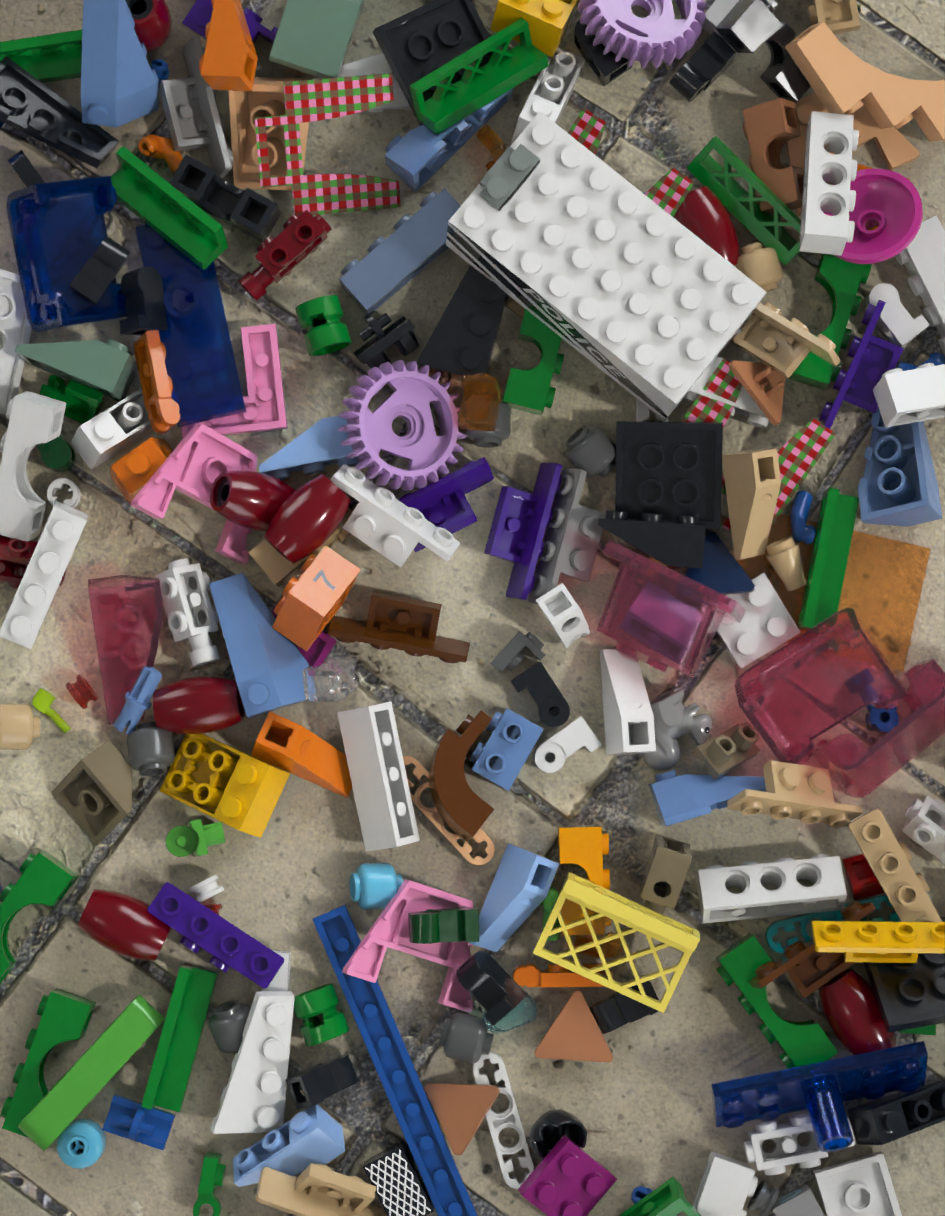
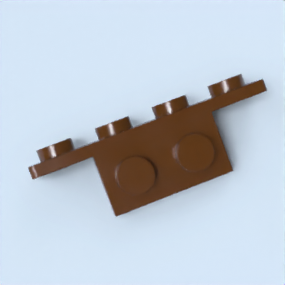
M378 591L372 592L367 622L334 616L328 630L329 636L336 637L341 642L353 643L358 641L368 643L372 647L381 650L389 648L404 650L411 656L429 655L439 657L440 660L447 663L466 662L470 647L469 642L436 636L442 604Z
M855 901L840 911L842 917L836 921H860L876 908L872 902L860 904L859 901ZM812 937L805 943L799 940L783 950L785 956L776 963L770 960L759 966L754 971L757 976L752 978L749 983L752 988H763L784 973L798 996L805 998L856 962H845L843 953L816 952Z

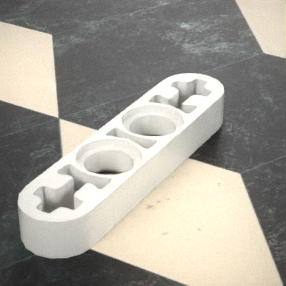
M490 1051L489 1055L482 1054L479 1061L473 1064V1073L477 1085H490L488 1075L480 1073L479 1068L483 1067V1060L490 1059L492 1064L498 1063L499 1068L494 1070L496 1083L502 1079L504 1080L505 1086L500 1085L497 1087L500 1090L499 1093H503L508 1097L509 1106L505 1111L499 1113L489 1109L486 1119L503 1178L511 1188L518 1189L534 1171V1165L504 1061L497 1053ZM511 1127L518 1132L519 1140L516 1145L506 1147L500 1143L498 1136L504 1128ZM524 1149L525 1154H518L520 1166L522 1168L528 1167L529 1171L524 1173V1180L518 1181L516 1176H509L508 1174L513 1171L511 1157L504 1160L503 1154H515Z

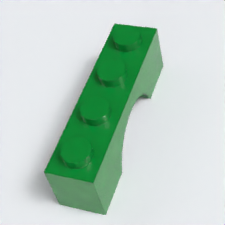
M822 254L814 280L826 290L830 297L832 317L827 329L820 334L829 338L836 345L834 350L838 356L840 348L845 350L848 345L852 331L846 328L850 315L855 317L858 312L862 297L856 294L859 284H866L872 264H856L844 261L831 254ZM809 352L789 379L824 390L830 381L835 383L842 363L839 362L835 367L814 353Z
M46 851L38 852L36 856L31 853L19 868V871L23 874L14 885L10 882L0 894V901L2 902L0 905V985L16 964L8 944L9 927L16 914L30 904L49 906L59 904L79 876Z
M751 933L747 934L716 957L721 965L716 971L728 987L733 983L742 994L737 1000L749 1016L755 1012L763 1024L758 1027L770 1045L776 1041L784 1051L779 1057L791 1074L797 1070L803 1077H806L838 1053V1050L816 1021L811 1019L794 1022L779 1017L770 1007L766 986L763 988H752L749 981L757 976L754 971L762 964L771 960L754 935Z
M57 988L52 990L49 996L44 994L37 1010V1015L42 1016L38 1028L31 1029L25 1044V1049L29 1050L26 1062L19 1063L13 1077V1083L17 1084L13 1097H7L0 1117L5 1118L2 1129L27 1137L17 1126L49 1092L44 1079V1067L49 1053L61 1042L79 1040L85 1036L96 1002Z

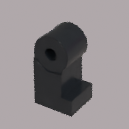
M579 20L575 26L574 43L603 86H606L632 68V66L629 67L628 59L622 57L616 62V54L611 51L604 55L605 46L602 43L593 46L595 35H585L587 25L581 24Z
M713 31L698 51L675 73L669 83L690 103L733 63L736 52Z
M106 236L93 256L88 259L79 274L76 275L70 284V290L97 307L129 257L130 251Z
M144 266L124 274L121 279V289L126 297L127 318L119 320L120 334L142 336L149 330H159V333L167 331L163 282L159 272L154 267Z
M541 661L510 681L517 693L525 688L538 706V715L544 724L558 727L568 720L570 715L569 705Z
M484 951L476 952L457 970L459 982L466 990L473 993V996L485 1008L487 1013L484 1017L492 1026L497 1024L527 996L524 990L496 960Z
M650 980L643 982L642 985L646 995L659 1000ZM638 985L630 987L640 992ZM618 992L590 1007L602 1034L658 1012V1010Z
M349 1054L339 1056L323 1064H317L285 1079L297 1110L313 1107L331 1095L359 1081ZM299 1084H301L304 1095L300 1092Z

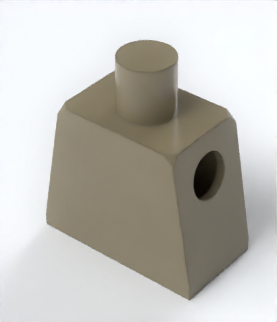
M656 834L640 884V898L645 900L643 906L661 914L664 913L665 907L675 909L692 860L690 844ZM660 881L667 882V885L664 887H658L656 886V883Z

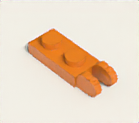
M149 330L134 342L133 348L145 408L147 409L148 418L151 422L150 425L152 426L151 429L157 432V434H163L168 432L171 426L174 427L179 422L181 414H179V404L171 398L173 384L171 377L167 375L165 345L160 340L159 330Z
M534 963L522 964L515 967L512 976L514 981L523 987H605L557 964H548V970H540ZM584 963L583 966L590 969L602 963ZM605 970L597 972L607 977Z

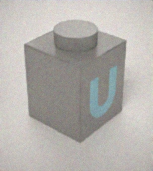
M806 1183L777 1198L771 1209L773 1213L768 1215L825 1216Z

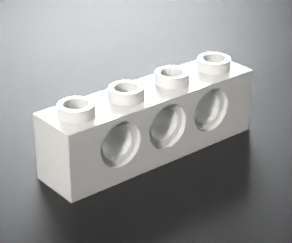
M811 112L806 129L799 248L801 252L842 256L846 242L852 243L855 223L854 221H849V212L854 211L856 190H850V182L855 181L857 173V160H852V151L857 150L859 130L853 129L854 115ZM826 182H831L835 185H829ZM823 212H829V213L833 214L834 216H828V215L824 214Z
M826 854L815 855L810 859L803 860L781 858L773 863L763 864L748 861L739 866L732 867L710 865L702 870H698L697 890L702 924L842 910L847 896L840 856L830 857ZM806 879L814 885L805 887L800 885L798 881ZM773 883L778 886V889L767 890L762 885ZM736 886L741 888L743 892L733 894L727 888Z

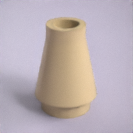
M792 536L780 539L766 546L768 552L766 558L784 583L787 591L798 589L807 584L803 573L799 543H794Z

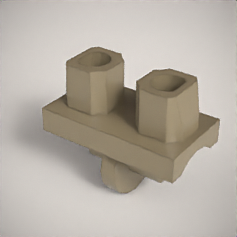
M745 722L741 725L737 724L699 745L692 753L696 758L704 762L705 769L710 772L711 777L715 780L755 757L760 752V749L755 744L760 737L750 723Z

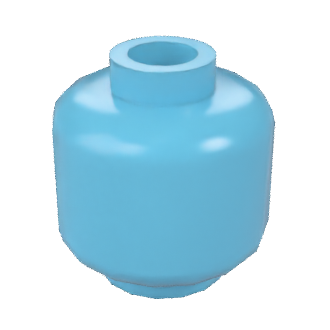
M390 863L361 864L357 868L356 873H351L349 888L351 899L353 902L357 901L359 907L363 910L385 909L403 883L402 875L396 874L394 867Z
M91 1119L72 1121L57 1138L58 1155L66 1165L72 1168L83 1169L93 1165L106 1149L105 1132L98 1123Z

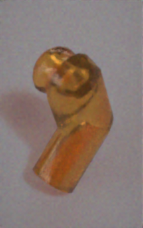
M486 125L478 131L477 138L489 150L493 158L492 161L486 164L488 172L506 151L507 146L495 131Z
M577 935L574 947L591 942L593 939ZM620 938L600 944L605 958L618 957L624 950ZM596 946L577 953L600 958Z

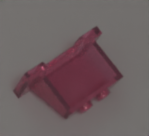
M609 540L603 553L613 562L620 565L596 631L617 641L615 648L632 657L635 656L636 652L649 657L646 664L664 673L667 667H670L693 679L723 617L726 616L740 623L746 610L736 600Z

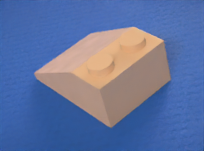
M254 77L252 92L228 90L235 187L240 189L292 191V185L260 187L254 118L286 115L283 82L308 80L307 78ZM309 122L299 123L303 171ZM266 127L270 177L287 175L284 127Z

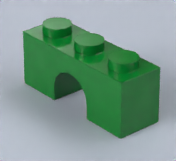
M525 309L518 339L535 344L540 351L541 362L531 370H520L511 367L502 402L508 404L510 408L542 416L544 407H552L556 388L550 387L553 373L559 375L564 354L558 353L563 339Z

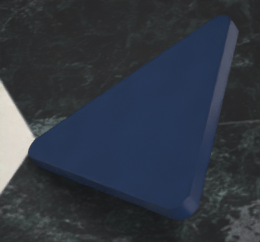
M709 531L705 536L703 568H688L677 589V595L683 598L751 593L754 591L755 585L714 531Z

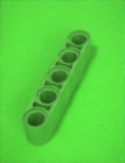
M139 994L17 1127L41 1150L45 1151L160 1026L165 1017Z

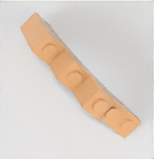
M824 22L810 26L785 46V49L829 113L850 115L864 104L880 129L889 127L899 129L914 118L929 142L944 140L945 142V80H912L886 73L861 60L845 47Z

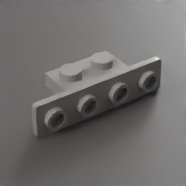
M192 37L183 48L189 78L162 80L159 84V91L174 151L207 148L212 169L216 170L221 178H224L232 169L233 154L231 148L226 145L224 137L225 122L222 114L218 113L215 101L217 92L200 75L199 61L200 57L205 53V48H202L199 37Z
M564 468L562 471L561 485L556 493L552 508V519L547 527L543 542V553L539 558L534 576V587L528 598L530 603L537 604L536 599L557 587L560 574L589 582L603 530L598 525V516L606 517V514L579 505L587 474L585 470Z

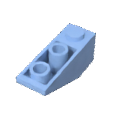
M339 416L322 418L259 465L260 473L283 480L290 478V472L303 470L304 474L307 475L325 471L324 466L338 463L339 468L343 464L349 467L356 466L359 462L357 457L346 458L353 450L351 445H341L342 441L349 438L348 433L338 431L340 427L347 425V420Z
M508 843L478 918L479 942L469 943L497 952L547 897L559 863Z
M318 1104L297 1113L291 1120L276 1130L270 1131L264 1138L249 1148L243 1149L233 1158L234 1184L242 1187L259 1183L260 1173L264 1167H269L292 1176L301 1174L311 1163L327 1164L345 1152L343 1127Z

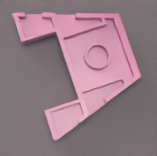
M196 424L135 496L130 505L155 519H163L176 489L213 510L210 503V492L217 476L230 471L256 472L257 455L208 426ZM227 520L215 552L238 564H247L249 551H246L247 534H251V529Z
M405 879L398 888L396 895L389 901L343 967L342 973L376 983L386 948L395 949L448 966L438 1003L471 1013L473 1000L470 999V991L466 990L459 982L457 970L470 958V947H473V944L463 941L431 944L410 943L408 913L426 911L427 909L464 906L473 908V901Z

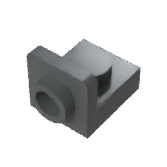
M519 631L490 664L500 673L505 668L511 672L525 657L520 652L523 648H526L540 661L545 656L541 651L544 644L531 632L523 635Z

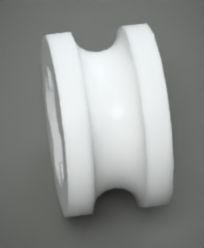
M66 478L54 480L47 489L48 501L54 506L55 501L60 500V498L55 496L56 491L63 490L65 485L70 486L71 488L68 491L73 493V497L71 500L65 499L63 504L75 508L81 499L79 487L73 481Z
M216 874L189 888V891L196 894L198 902H202L225 889L217 884L219 877Z

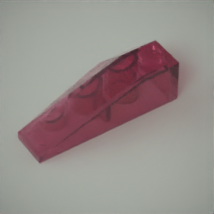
M117 575L88 579V592L108 725L114 724L115 720H117L126 702L124 696L126 692L132 690L143 667L154 666L164 618L159 578ZM145 711L140 720H144Z

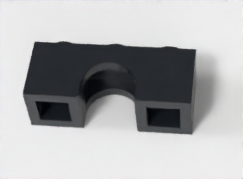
M739 0L715 29L737 53H754L763 42L766 43L771 52V61L760 78L778 98L798 102L811 85L785 49V46L795 39V31L788 24L779 21L772 13L774 9L767 0Z
M186 154L170 181L172 186L203 211L260 242L268 238L281 215L277 203L249 188L242 190L221 178L216 170Z

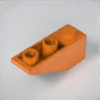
M211 0L213 10L211 21L207 23L205 28L207 42L205 53L200 57L199 61L200 75L214 90L252 92L258 57L240 0Z
M269 711L255 741L251 756L348 798L352 789L346 755L302 725Z

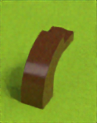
M482 710L474 718L469 714L456 729L460 737L450 729L443 734L434 749L429 767V786L436 809L447 825L466 841H469L494 810L493 807L472 791L464 774V761L469 748L492 720Z

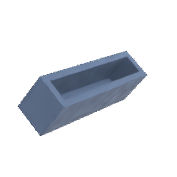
M445 188L438 194L433 191L427 195L420 203L422 208L412 217L410 214L403 216L393 227L396 231L386 239L382 236L375 240L367 249L369 252L367 256L360 262L357 259L351 261L341 271L343 276L339 280L342 288L366 315L368 313L373 314L449 248L446 246L448 221L460 208V204Z

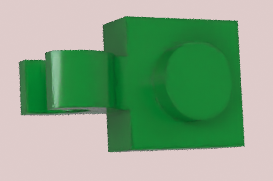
M50 375L47 385L43 384L40 390V395L66 402L64 416L80 423H85L99 414L103 393L71 380L66 386L62 378Z
M208 1151L204 1157L198 1198L193 1206L194 1216H199L201 1205L210 1204L213 1207L212 1216H219L221 1213V1203L214 1193L216 1186L222 1187L226 1172V1165L220 1164L222 1157L220 1153Z

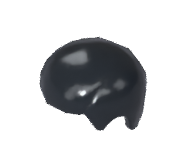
M562 1109L549 1110L540 1116L532 1126L529 1133V1144L536 1156L543 1160L563 1135L579 1147L584 1148L587 1141V1130L582 1122L573 1114Z

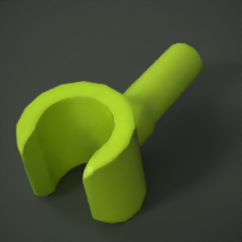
M40 688L32 699L33 706L50 717L65 734L71 727L50 707L56 697L45 689Z

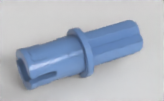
M151 666L143 667L132 690L126 692L124 696L126 702L113 724L120 732H123L124 728L127 727L125 733L130 735V733L136 730L144 711L150 709L152 705L150 699L162 678V674L156 668Z

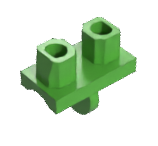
M201 819L186 822V827L177 826L171 829L165 839L167 850L177 857H185L191 853L193 857L208 854V846L226 843L221 822L202 826Z

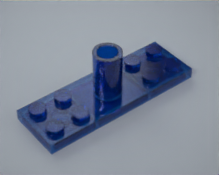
M148 224L135 227L143 267H154L161 275L163 282L168 330L160 332L159 335L166 349L165 365L167 375L171 377L173 384L171 398L179 404V414H181V419H179L177 426L181 427L247 412L215 262L213 261L203 270Z
M921 1041L711 1084L713 1116L716 1128L722 1126L736 1128L742 1126L747 1121L757 1119L770 1121L778 1118L781 1114L807 1109L818 1149L822 1152H835L845 1149L854 1140L843 1102L864 1097L868 1100H873L884 1096L885 1093L899 1090L904 1093L912 1092L925 1085L928 1059L925 1043Z

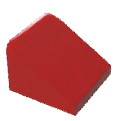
M863 854L842 859L854 900L884 893Z

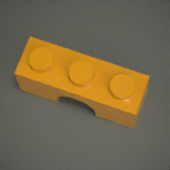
M601 826L558 827L559 863H572L581 866L587 874L588 881L610 890V870L603 869V855H609L608 833H602ZM568 899L565 900L561 908L565 924L584 917L579 904ZM586 908L589 915L597 913ZM605 916L591 921L596 935L605 934V926H611V919ZM587 923L567 929L569 935H591Z

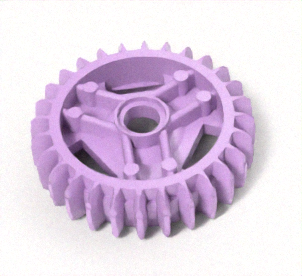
M580 0L577 11L582 13L580 23L587 25L585 35H595L593 46L602 43L605 46L604 55L610 51L615 53L616 62L622 57L628 59L629 67L633 65L634 61H639L642 69L646 68L648 62L651 61L654 68L657 69L662 61L670 65L674 58L681 59L685 52L693 47L705 21L706 14L704 10L706 2L703 0H675L681 13V19H675L672 0ZM635 5L644 7L648 12V16L645 18L637 17L631 11V7Z
M403 360L395 361L392 365L390 362L381 364L379 368L369 369L367 371L368 376L362 375L357 378L359 386L354 385L348 389L354 398L350 397L342 401L350 410L338 415L340 418L347 420V425L340 427L338 431L348 433L349 437L342 441L341 445H351L353 449L346 458L357 457L359 462L354 468L357 470L367 468L366 479H373L377 476L376 485L381 487L389 482V490H397L402 487L403 491H409L414 489V486L420 489L427 486V483L431 484L439 481L438 476L449 473L447 466L458 462L451 453H459L464 450L456 443L457 440L464 439L467 436L464 433L458 432V427L467 423L466 420L458 419L457 413L464 410L465 407L455 406L453 403L459 394L449 395L446 390L451 385V382L439 384L438 381L441 373L436 372L428 376L429 365L422 366L417 370L416 361H411L406 365ZM387 383L394 392L371 412L367 408L370 399ZM429 402H432L438 415L440 424V435L438 437L436 436ZM396 417L403 418L408 425L407 433L403 437L396 435L392 430V422ZM383 451L408 460L407 470L387 464L379 457V452Z

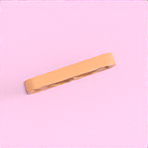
M403 757L406 766L411 763L415 765L416 768L413 770V774L419 781L423 775L429 779V772L419 761L413 757ZM407 779L409 788L413 787L414 784ZM429 781L419 786L414 795L410 792L412 802L467 861L479 866L488 863L492 859L495 851L494 844L481 828L472 838L478 843H481L483 840L487 842L488 846L485 848V851L488 855L485 858L479 855L473 858L469 854L472 851L470 844L465 841L463 846H460L456 842V840L462 837L446 830L444 820L436 807L427 808L422 804L420 796L424 789L430 787Z

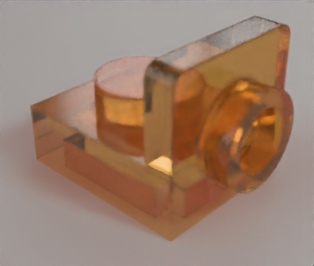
M484 373L462 375L461 384L464 389V395L458 417L460 429L494 432L502 398L497 379Z

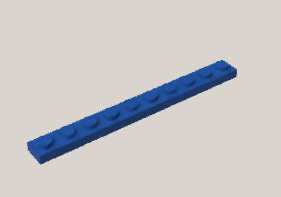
M346 904L313 918L314 925L437 1215L478 1216L378 979L376 983L342 973L343 967L361 943Z

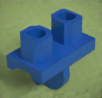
M115 1094L102 1130L164 1150L176 1114L155 1107L152 1110L141 1107L142 1103Z

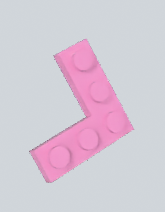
M276 324L241 327L248 396L179 404L182 439L196 424H204L223 436L288 429Z

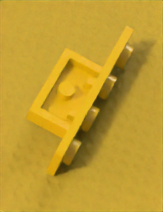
M812 921L811 925L816 952L843 953L845 962L917 963L918 953L945 954V922Z

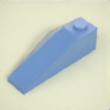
M83 0L82 123L117 128L157 111L159 108V78L155 69L151 70L146 58L147 50L144 43L140 44L134 30L135 22L125 0Z
M513 88L439 134L434 133L423 124L409 131L403 138L398 135L385 149L387 152L385 155L386 165L416 193L512 98Z
M877 408L876 413H873L871 421L873 430L870 445L866 447L864 455L866 459L863 478H860L858 485L862 522L864 524L909 527L943 519L938 483L924 421L885 428L879 408Z
M244 573L209 583L247 717L253 718L269 713V711L272 712L319 697L308 662L292 641L272 628L276 618Z
M675 770L654 775L656 782L648 784L660 824L663 826H669L712 813L711 810L716 808L727 807L728 800L745 789L766 792L764 777L722 775L714 780L711 775L681 774L677 776Z

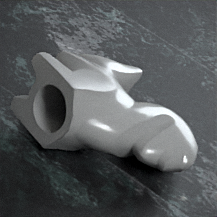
M679 686L654 698L650 702L654 715L656 751L642 753L644 762L655 770H666L677 764L681 754L678 738L689 733L699 746L706 742L712 727V719L709 715L700 714L694 716L700 710V706L697 703L687 707L682 704L681 699L684 697V691Z

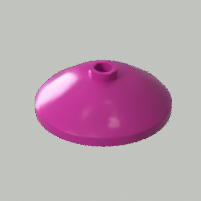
M874 168L857 171L855 181L850 182V190H856L854 211L849 212V221H854L855 223L852 243L846 242L842 256H834L856 264L877 263L899 254L914 240L923 219L922 202L915 186L899 173L887 169ZM823 212L824 214H826V215H828V216H834L833 214H831V213H829V212ZM873 226H877V227H878V228L875 229V230L868 231V229H869L870 227H873Z

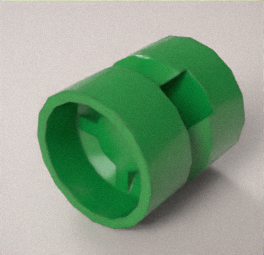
M337 295L311 299L295 308L300 327L307 330L303 337L309 356L327 355L345 349L352 344L347 325L340 322L344 315ZM327 321L326 324L320 325V322Z
M333 983L294 996L293 1011L296 1018L303 1020L300 1030L306 1047L328 1041L350 1030L343 1011L336 1009L339 999ZM321 1013L323 1014V1021H322V1022H321L320 1019L317 1017V1015H319V1014H321Z

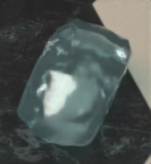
M524 991L527 996L494 1026L484 1017L487 1013L484 1009L483 1021L486 1028L494 1034H499L536 1020V1002L528 992Z

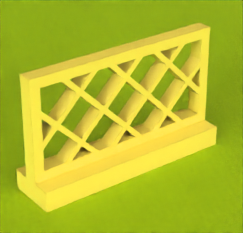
M568 872L561 892L533 950V954L664 1013L689 958L700 941V933L694 928ZM566 899L581 906L584 914L583 918L565 924L560 910ZM586 908L597 913L589 915ZM604 916L612 919L617 932L598 939L591 921ZM558 917L561 926L553 928V925ZM587 923L593 941L574 947L567 929ZM619 923H621V924H623V925H625V926H627V927H630V928L621 930V927H620V924H619ZM563 931L569 946L568 950L556 954L543 948L548 936ZM636 931L645 934L650 947L631 954L624 936ZM620 938L626 956L607 962L600 944ZM652 938L662 943L654 945ZM596 946L602 964L590 969L582 966L577 953ZM671 946L683 952L678 964L663 969L657 953L658 950ZM653 953L659 970L639 977L633 959ZM572 955L574 962L564 957ZM629 961L635 979L622 984L613 980L609 968ZM605 970L607 977L597 972ZM674 972L670 981L668 982L666 974ZM661 976L666 990L659 1001L646 995L642 983ZM638 985L640 992L630 987Z

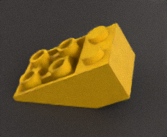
M498 0L490 30L497 33L523 18L529 24L532 45L546 55L554 57L578 8L580 0ZM519 34L512 38V40L521 43Z
M185 734L160 792L241 832L261 838L290 773L205 734Z

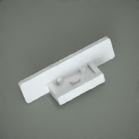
M343 464L332 477L331 481L336 486L359 501L344 524L343 529L399 567L403 566L418 542L446 561L450 560L459 547L460 542L454 539V536L448 530L435 526L425 519L419 510L407 507L397 500L391 491L378 487L367 480L360 470Z

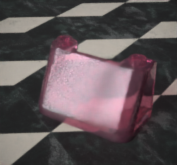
M845 608L838 611L753 665L737 678L734 685L739 707L780 762L798 765L804 764L812 756L811 751L814 748L813 739L871 703L876 709L884 708L888 710L897 706L902 698L907 695L903 684L853 608Z
M934 659L917 662L904 673L908 678L909 687L902 700L912 712L868 748L856 736L840 734L829 742L822 739L809 749L824 769H829L830 777L847 796L859 798L870 794L945 733V672Z

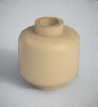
M761 242L742 247V255L738 257V264L734 266L766 292L777 289V283L783 278V271L775 249L772 247L762 248Z
M0 704V749H28L32 744L33 738L40 737V717L33 716V710L27 704Z

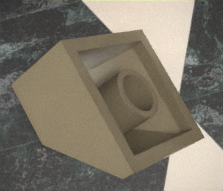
M110 740L81 759L52 791L54 796L96 846L132 811V767Z

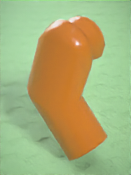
M147 135L138 142V149L142 155L165 160L172 174H175L183 157L180 151H174L171 138Z

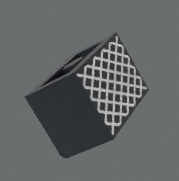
M403 1142L364 1161L363 1169L371 1185L376 1186L375 1193L387 1216H427L434 1212L432 1200Z

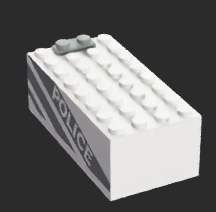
M541 111L537 113L513 144L506 149L482 178L475 190L448 221L446 246L490 281L495 282L507 295L664 421L767 293Z

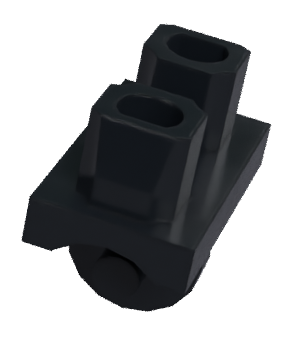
M368 313L363 317L368 326L358 334L363 341H366L374 334L375 337L353 353L361 363L367 364L369 368H379L381 364L390 362L392 365L384 350L393 343L403 356L417 349L419 344L412 332L415 326L410 319L402 316L382 330L383 327L392 322L388 314L385 313L375 320Z

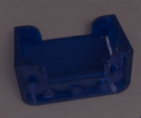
M111 176L34 184L8 195L6 204L24 303L29 324L35 332H45L127 318L126 297L122 292L121 283L116 282V277L97 307L70 290V284L76 275L79 274L88 259L93 256L104 238L108 236L104 215L112 211L117 201V194L112 186Z

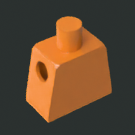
M151 437L110 466L111 478L129 504H131L135 496L173 452L165 439Z

